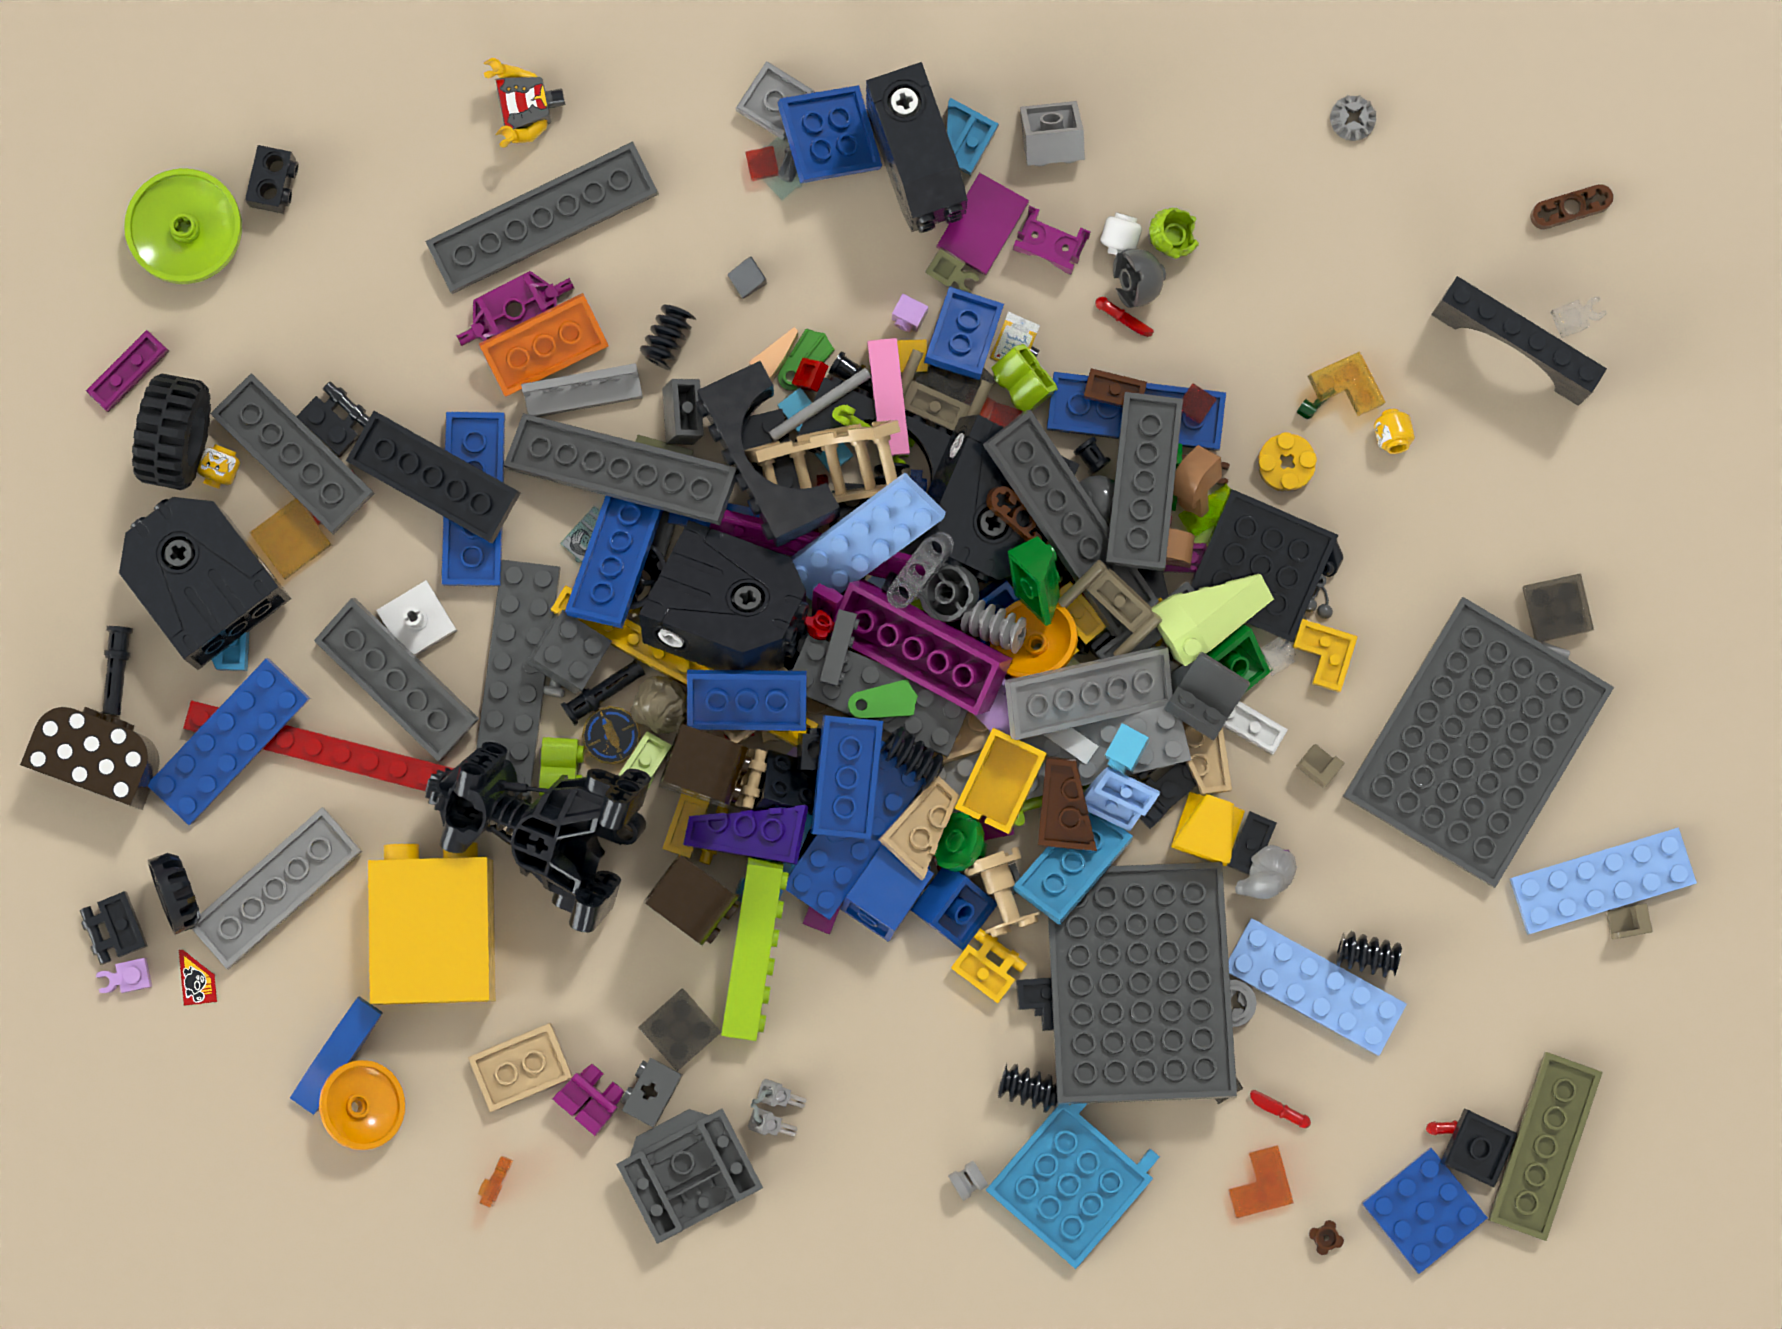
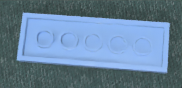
M903 473L791 557L805 587L806 596L812 600L813 590L819 583L828 588H833L841 594L847 589L850 582L860 580L943 520L946 512L906 473Z
M1679 827L1510 878L1527 935L1697 884Z
M1250 918L1228 959L1229 974L1377 1056L1381 1054L1407 1005L1403 1001Z

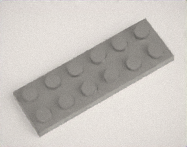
M1162 645L1005 680L1011 738L1014 740L1024 739L1166 706L1173 695L1168 647Z
M322 807L200 914L201 919L192 930L224 967L229 969L362 851L325 808Z

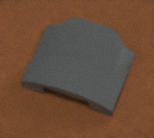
M723 1108L710 1115L691 1109L680 1113L637 1136L630 1157L616 1164L657 1244L763 1188Z

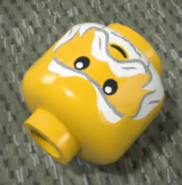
M1398 409L1383 411L1382 416L1377 418L1374 423L1378 446L1383 450H1387L1390 454H1398L1408 450L1409 445L1415 439L1410 416L1405 412H1400Z
M216 444L213 448H206L197 468L198 474L205 477L203 483L220 489L221 484L231 485L240 466V460L235 457L237 452Z

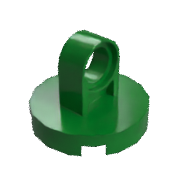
M962 812L952 813L947 826L942 832L935 855H933L936 856L937 864L947 870L958 872L967 869L976 860L986 857L988 844L984 842V831L981 823L968 814Z

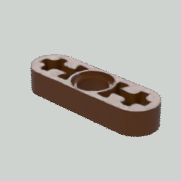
M1598 184L1541 201L1531 211V222L1539 229H1548L1604 212L1613 202V193L1608 186ZM1596 192H1598L1600 196L1606 197V199L1602 202V205H1600L1598 201L1589 203V205L1587 206L1589 210H1586V201L1594 198ZM1572 199L1578 202L1579 212L1569 214L1564 208L1565 201ZM1555 204H1558V213L1552 214L1547 222L1544 218L1538 217L1542 208H1544L1545 212H1551L1556 209Z
M1001 486L989 491L986 503L995 515L1026 541L1037 536L1042 540V536L1036 531L1029 534V531L1034 528L1040 532L1041 530L1036 526L1037 524L1011 488ZM1005 494L1004 501L1009 506H1014L1016 503L1017 506L1012 510L1006 505L998 506L999 499L996 496ZM1021 510L1026 511L1030 517L1029 524L1026 527H1021L1016 521V516Z

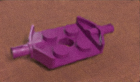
M529 271L474 299L473 324L470 325V329L456 336L461 346L476 338L485 341L557 306L560 295L575 288L570 278L553 285V283L549 284ZM511 303L522 305V312L519 316L511 317L507 314V307Z

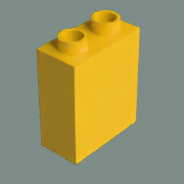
M473 842L463 853H451L443 849V858L419 859V844L383 845L384 860H368L370 1004L496 1001L493 860L488 857H478L477 842Z

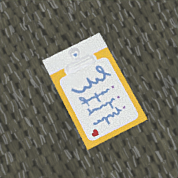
M1008 312L990 358L999 361L1013 347L1021 344L1031 349L1040 325Z

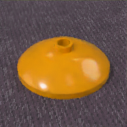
M1020 600L1005 608V618L1010 613H1015V623L1021 617H1025L1027 620L1025 640L1016 654H1013L1011 649L1004 650L1000 645L995 646L990 642V647L1012 658L1006 674L1013 678L1063 668L1070 662L1077 647L1078 632L1073 617L1065 607L1063 608L1057 603L1052 622L1047 626ZM1038 643H1041V644H1042V647H1041L1040 649H1038V650H1034V649H1033V647H1034L1036 644H1038Z
M368 1060L353 1061L338 1067L325 1081L319 1100L320 1116L327 1132L338 1143L355 1150H369L387 1143L397 1133L405 1114V1097L399 1081L386 1067ZM353 1102H356L358 1105L357 1112L352 1110Z

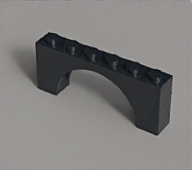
M1458 276L1446 290L1431 314L1455 330L1458 328L1477 330L1521 352L1536 363L1551 378L1555 385L1554 391L1577 406L1593 393L1607 370L1601 364Z
M761 361L697 390L698 401L695 402L697 410L702 418L707 416L711 424L708 426L709 432L715 442L720 441L724 450L721 453L726 464L737 468L738 474L734 475L736 483L741 491H747L750 497L747 500L748 505L754 516L759 515L764 523L761 525V529L768 541L773 540L778 548L840 518V507L827 483L805 489L783 487L761 476L748 461L742 446L744 428L756 408L774 396L773 383Z
M833 376L830 379L824 377L814 401L844 381ZM862 389L850 391L804 422L797 436L844 426L832 416L833 410L841 405H848L856 410L854 416L865 423L876 422L873 395ZM910 413L909 416L906 415L908 436L922 450L929 466L930 482L932 483L948 443L952 440V431L939 425L933 428L925 424L926 420L921 416ZM821 447L807 449L818 455H821L823 452Z

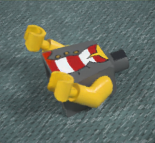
M490 58L483 64L490 65L493 71H486L483 74L487 79L496 75L499 77L495 80L504 126L495 135H503L506 138L499 143L500 147L505 148L511 142H533L546 130L547 125L552 122L549 108L566 105L562 88L546 91L543 79L537 77L535 73L516 66L501 64L498 59Z

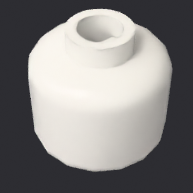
M1115 212V216H1110L1106 219L1100 241L1103 245L1108 246L1107 252L1114 255L1125 250L1137 249L1142 227L1137 223V218Z

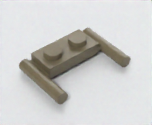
M916 349L912 350L901 375L906 410L953 431L960 417L980 415L992 388V383L982 379L973 402L969 406L964 402L913 381L912 379L924 353Z
M1100 560L1058 600V603L1063 608H1067L1087 589L1122 624L1133 633L1113 652L1114 656L1130 653L1162 622L1161 617L1152 611V607L1112 569H1107L1106 565Z

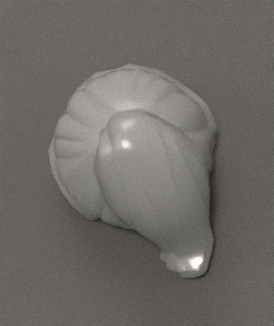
M1275 845L1265 846L1252 856L1250 876L1245 880L1237 882L1235 887L1236 893L1258 899H1270L1278 895L1279 892L1287 889L1294 879L1297 869L1295 856L1291 854L1289 849L1285 850Z

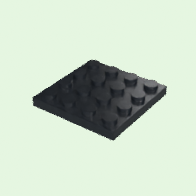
M1230 489L1190 585L1197 591L1199 588L1213 587L1225 584L1227 581L1261 574L1274 600L1246 621V623L1293 642L1339 535Z

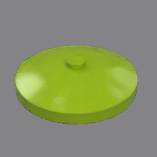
M178 168L155 175L136 191L126 211L124 230L132 255L147 272L166 282L192 284L211 278L231 261L240 244L242 218L233 195L218 179L199 170Z

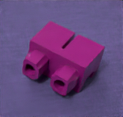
M591 1064L581 1073H576L552 1100L571 1116H575L592 1097L590 1102L574 1119L594 1136H597L619 1108L617 1104L625 1091L613 1081L603 1093L599 1091L594 1085L604 1073L594 1064Z

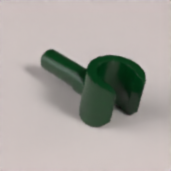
M1331 388L1328 389L1314 403L1305 399L1297 413L1305 419L1312 418L1321 404L1335 394Z

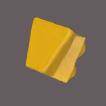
M1189 792L1171 847L1209 862H1222L1223 866H1227V863H1230L1232 858V848L1245 811L1235 807L1234 803L1208 794L1204 796Z

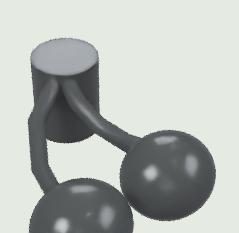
M1321 575L1316 592L1311 598L1306 611L1313 612L1316 610L1317 602L1314 599L1321 587L1325 593L1326 604H1321L1317 609V613L1321 618L1327 619L1332 616L1333 610L1328 605L1329 598L1324 587L1326 578Z

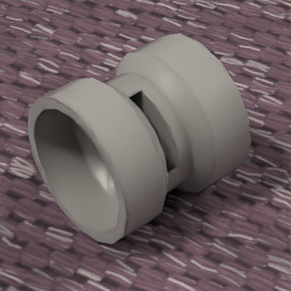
M974 1161L966 1164L964 1170L960 1172L955 1171L948 1175L963 1201L971 1197V1193L976 1189L982 1190L988 1186ZM968 1174L974 1185L971 1186L965 1175Z

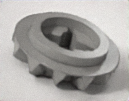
M1347 95L1338 100L1333 106L1330 114L1331 126L1336 134L1343 139L1351 141L1361 140L1372 132L1376 124V111L1373 109L1371 101L1363 99L1361 95ZM1361 110L1358 118L1360 123L1352 121L1345 125L1349 117L1347 111L1355 113Z
M1230 980L1231 998L1238 991L1237 1002L1245 1007L1244 1009L1234 1008L1232 1010L1233 1027H1237L1247 1023L1253 1017L1257 1002L1250 986L1240 980Z

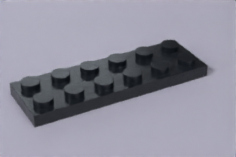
M373 411L346 459L348 463L492 544L521 494L516 489L376 411Z

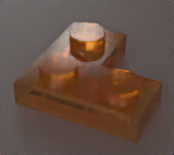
M1278 1145L1249 1152L1256 1182L1228 1189L1235 1218L1294 1203Z

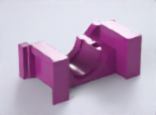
M1029 205V215L1022 231H1018L1017 238L1021 239L1022 242L1016 240L1013 250L1029 256L1035 255L1044 258L1055 267L1071 275L1074 264L1070 263V261L1078 264L1079 256L1086 240H1089L1091 231L1080 228L1077 237L1037 221L1040 210ZM1036 234L1038 237L1033 238L1032 235ZM1066 247L1068 251H1063L1062 248Z

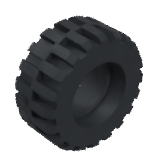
M163 373L154 376L150 380L149 386L146 387L144 392V398L140 403L133 436L134 444L132 446L133 472L136 475L135 477L142 483L183 490L191 486L192 481L195 480L197 468L208 438L207 433L210 425L209 416L211 411L209 388L202 381Z

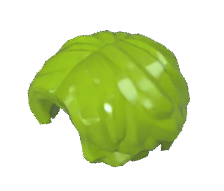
M1173 207L1157 211L1155 217L1151 219L1149 227L1151 244L1155 246L1156 250L1171 258L1177 259L1187 256L1199 246V242L1194 239L1192 234L1195 228L1196 217L1190 216V213Z

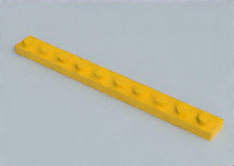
M564 586L551 608L554 614L561 610L565 611L572 588ZM577 618L612 641L610 645L686 687L687 670H713L668 653L666 649L663 651L644 644L641 626L628 619L625 620L623 629ZM806 717V728L819 727V724ZM766 730L797 747L798 733H806V731Z

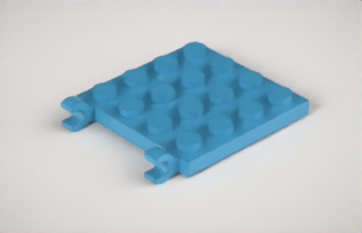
M1088 1103L1070 1104V1106L1068 1104H1059L986 1188L990 1195L1075 1269L1152 1181L1153 1178L1147 1174V1171L1160 1158L1152 1149H1149L1137 1164L1079 1114Z

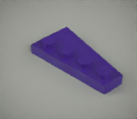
M800 805L791 808L779 807L760 811L747 810L739 813L689 816L683 845L797 865L809 807Z

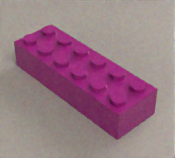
M864 579L849 583L838 611L840 609L857 614L856 619H859L857 630L853 629L851 636L855 637L853 649L975 715L990 711L1012 662V658L943 621L931 618L921 609L881 590L878 586ZM837 611V613H836V616H835L833 622H836V618H837V615H838V611Z

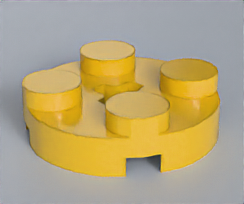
M1284 432L1273 436L1263 445L1258 455V467L1262 480L1269 487L1277 491L1300 489L1309 482L1315 472L1316 454L1310 443L1296 434ZM1281 456H1291L1293 458L1292 463L1295 465L1294 468H1281L1282 461L1279 458Z

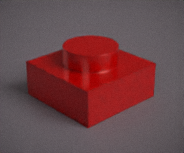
M802 357L791 384L797 388L818 392L829 366L822 361Z

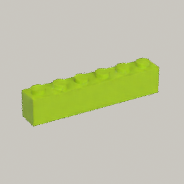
M748 858L721 1036L756 1041L758 1032L764 1033L766 1015L761 1014L762 1004H768L771 988L765 986L766 976H773L775 958H770L771 947H777L780 931L774 929L775 918H782L784 901H779L778 899L780 889L786 890L788 872H783L784 863Z

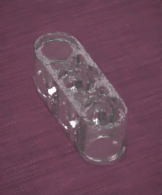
M941 531L933 533L920 544L888 588L887 599L892 606L901 609L905 608L921 595L953 551L954 542L949 534ZM932 541H936L941 545V554L933 550ZM916 564L924 567L925 576H921L916 572ZM899 586L906 588L909 593L908 599L900 595Z

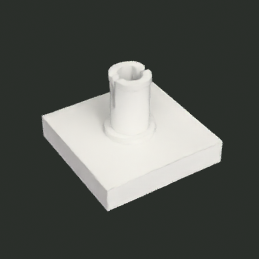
M427 580L376 610L386 628L415 656L457 631Z

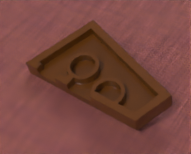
M1046 756L1038 845L1097 851L1076 759Z

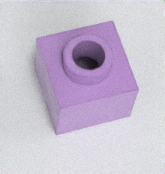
M902 293L892 312V320L896 321L894 325L905 332H910L911 330L918 332L928 313V306Z

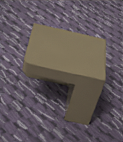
M1314 744L1296 766L1324 788L1345 763L1337 756L1331 757L1317 744Z
M1647 903L1607 911L1612 939L1653 932Z

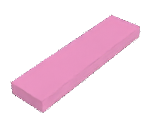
M897 338L868 341L876 421L898 420L901 432L890 435L889 445L892 456L909 455L910 450Z

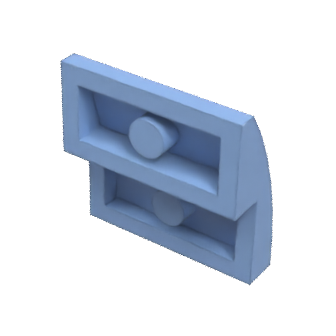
M1110 767L1105 768L1084 792L1088 812L1128 831H1131L1141 815L1145 816L1160 795V791Z

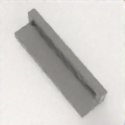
M636 363L521 384L527 412L529 415L537 417L643 398Z

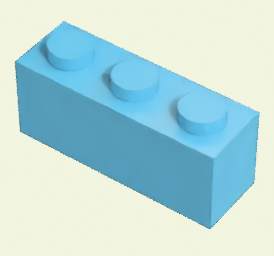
M1122 723L1105 754L1106 759L1109 760V767L1122 774H1125L1127 770L1133 773L1149 744V737Z

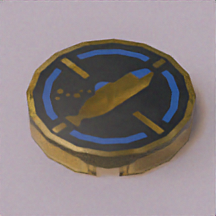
M613 706L600 708L592 713L585 722L582 733L584 747L590 756L600 763L609 765L627 761L641 738L639 724L634 721L631 713L623 708Z

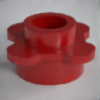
M819 610L814 616H808L804 620L809 635L814 639L825 640L834 630L835 622H832L831 617L825 611Z

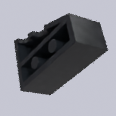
M782 409L750 416L742 436L743 450L774 442L768 432L785 421ZM786 434L777 441L780 443L790 441L789 435ZM789 454L774 458L775 462L772 464L777 485L800 489L793 458H790ZM750 462L752 467L763 476L761 466H758L757 462Z

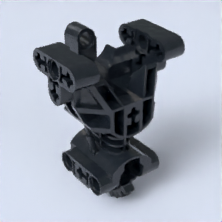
M484 742L481 748H477L453 770L445 768V772L437 770L436 774H431L426 786L425 798L429 799V804L435 805L434 810L440 811L444 826L440 846L444 850L451 853H463L485 830L492 832L511 845L512 854L519 866L520 873L527 877L531 872L543 884L545 889L554 893L552 903L556 907L571 913L569 925L574 930L584 933L594 931L612 910L621 878L610 871L602 870L597 872L600 859L606 852L601 847L597 836L619 845L633 844L646 829V821L638 811L643 806L651 779L649 774L639 769H627L621 776L602 769H590L587 772V776L583 778L568 779V775H561L549 789L529 787L528 784L518 783L511 761L506 760L507 748L496 742ZM528 791L544 793L541 799H536L533 804H531V795H527L522 800L523 793ZM625 825L630 826V827L632 828L633 832H630L629 830H627V828L625 827Z

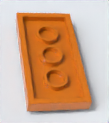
M583 293L479 343L505 397L521 390V384L539 381L609 346Z

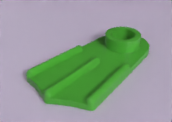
M805 329L779 372L778 380L784 389L789 391L799 389L786 379V375L789 372L796 374L802 357L824 363L835 351L825 333Z
M905 679L854 693L848 701V709L854 717L860 719L913 716L918 695L912 689L909 681ZM857 701H864L867 706L866 709L863 711L856 708Z

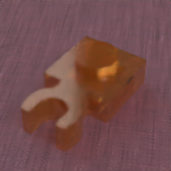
M505 1156L500 1157L490 1180L485 1178L479 1189L478 1195L482 1196L480 1204L489 1208L494 1206L514 1160Z

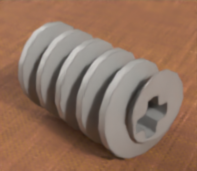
M979 600L972 610L964 613L961 620L962 632H970L973 637L980 636L983 641H990L995 646L1000 645L1004 650L1011 649L1013 654L1020 650L1026 635L1027 620L1025 617H1021L1015 623V613H1010L1005 618L1006 610L1000 608L995 614L996 606L994 604H990L985 610L986 603L984 600Z

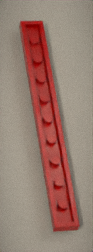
M191 700L183 729L197 732L219 707ZM285 725L262 749L421 791L426 790L431 774H436L437 770L445 772V768L454 769Z

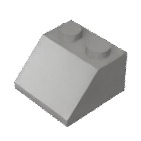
M1077 101L1020 107L1024 150L1028 166H1045L1048 163L1058 162L1074 163L1077 160H1085L1084 129Z

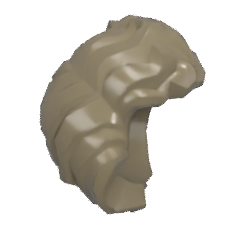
M659 675L650 677L639 686V691L631 707V716L636 723L650 727L657 734H669L677 731L682 724L685 725L687 722V693L676 680Z

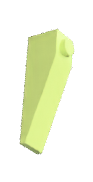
M1256 574L1227 581L1225 584L1213 587L1199 588L1197 591L1185 594L1171 595L1152 607V611L1157 613L1162 619L1157 628L1173 658L1182 665L1187 666L1196 660L1200 652L1206 654L1274 600L1262 575Z

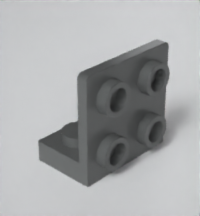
M1200 652L1164 709L1214 741L1250 686V682L1204 652Z

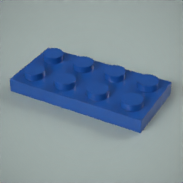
M687 670V726L699 730L806 731L807 671Z
M823 715L811 834L871 839L883 721Z

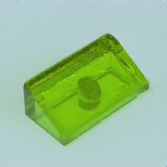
M1227 484L1208 495L1209 511L1202 518L1187 511H1183L1178 515L1188 532L1193 534L1195 538L1215 526L1230 491Z

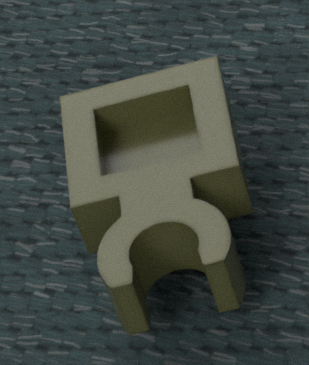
M940 247L925 273L947 287L951 286L955 281L958 283L960 290L971 293L972 289L964 284L965 279L972 278L978 282L980 278L974 271H963L962 268L965 265V261L943 247Z

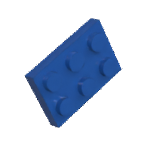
M949 286L924 363L980 380L1004 304Z

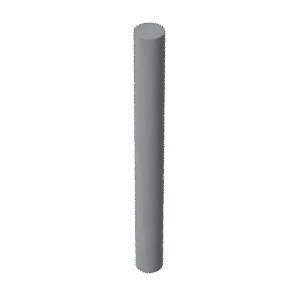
M866 368L862 369L768 432L770 437L776 442L870 379V373Z

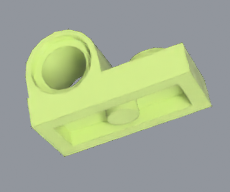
M646 731L618 776H621L627 769L642 770L651 777L649 789L656 772L670 752L672 745Z

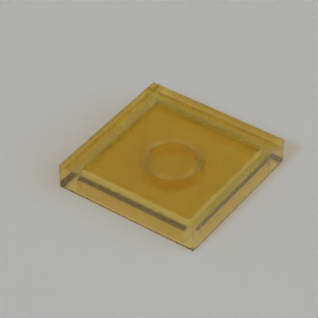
M296 498L249 532L285 580L332 545Z

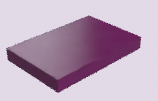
M979 172L966 194L968 199L966 214L962 215L963 218L948 225L936 248L940 249V247H943L965 261L966 265L986 276L1029 204V200Z

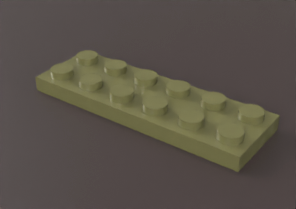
M1544 1052L1488 1219L1489 1221L1547 1241L1603 1072Z

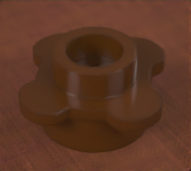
M1327 1220L1323 1226L1312 1228L1309 1231V1237L1315 1241L1317 1245L1316 1251L1320 1255H1327L1329 1250L1335 1247L1340 1248L1344 1243L1343 1237L1339 1236L1336 1230V1223L1334 1221ZM1325 1235L1329 1236L1327 1241L1324 1240Z

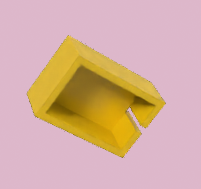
M992 728L955 809L978 820H981L983 815L987 816L984 823L1010 834L1048 754L1020 740H1014L1010 735Z

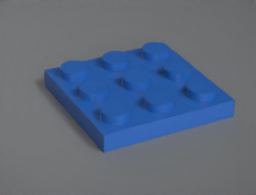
M859 85L780 98L777 102L800 184L879 170L882 167Z
M1428 1148L1362 1202V1205L1418 1274L1488 1218L1447 1166L1440 1163L1441 1159L1432 1148Z

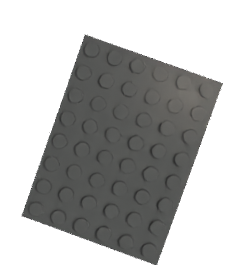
M1461 597L1342 797L1495 888L1614 687L1465 597Z
M1222 862L1110 866L1060 925L1048 917L1057 1105L1236 1098L1237 1085Z

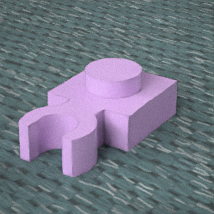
M147 958L115 964L117 973L100 971L96 974L97 978L106 976L110 981L106 988L99 989L100 993H111L119 985L121 993L152 987Z

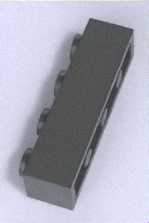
M839 609L820 683L838 687L839 683H843L845 673L842 672L843 666L848 665L850 657L847 654L848 647L852 648L855 637L851 636L853 629L857 630L859 619H856L857 614Z

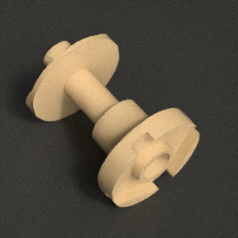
M1018 847L1011 848L1012 855L1001 851L976 860L973 864L974 868L968 867L964 870L967 878L981 874L987 894H994L1004 923L985 930V933H991L992 937H998L1011 932L1009 926L1018 923L1023 928L1039 922L1037 916L1041 915V911L1020 917L1011 891L1015 882L1008 864L1022 859Z

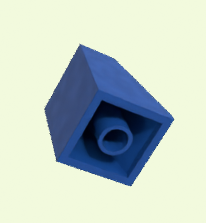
M882 844L846 896L840 910L889 942L934 873L930 871L931 867L928 866L925 878L920 880Z

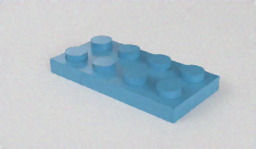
M1090 812L1088 813L1097 851L1048 846L1013 886V890L1058 925L1064 921L1133 840V836L1122 827Z

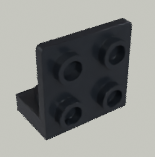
M768 750L765 763H767L765 773L762 772L758 789H761L759 798H755L752 810H769V808H774L775 805L785 808L806 805L809 807L807 814L813 815L817 770L797 769V757Z

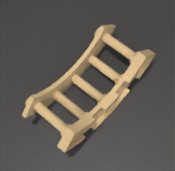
M898 420L872 422L873 427H862L860 423L796 436L797 442L795 443L792 440L783 443L779 441L744 450V453L749 462H757V465L761 466L763 477L777 484L772 464L775 462L774 458L789 454V457L793 458L800 489L812 488L804 455L807 454V449L821 447V450L825 451L835 491L832 494L837 503L871 498L897 479L889 440H891L890 435L901 431ZM868 440H873L874 444L878 446L886 485L876 486L866 446ZM851 442V446H855L864 488L846 490L836 450L839 447L838 443Z

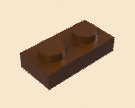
M1091 368L1083 398L1123 408L1125 392L1144 394L1147 382Z

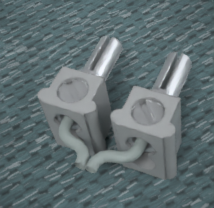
M764 1079L757 1096L758 1099H753L751 1107L754 1109L748 1124L749 1130L763 1135L769 1133L777 1136V1133L780 1132L795 1136L797 1133L781 1129V1127L797 1131V1127L782 1123V1118L773 1116L772 1112L758 1108L756 1104L762 1102L773 1107L776 1105L786 1107L787 1104L804 1108V1104L790 1099L792 1098L806 1103V1099L790 1094L791 1090L782 1087L780 1083Z

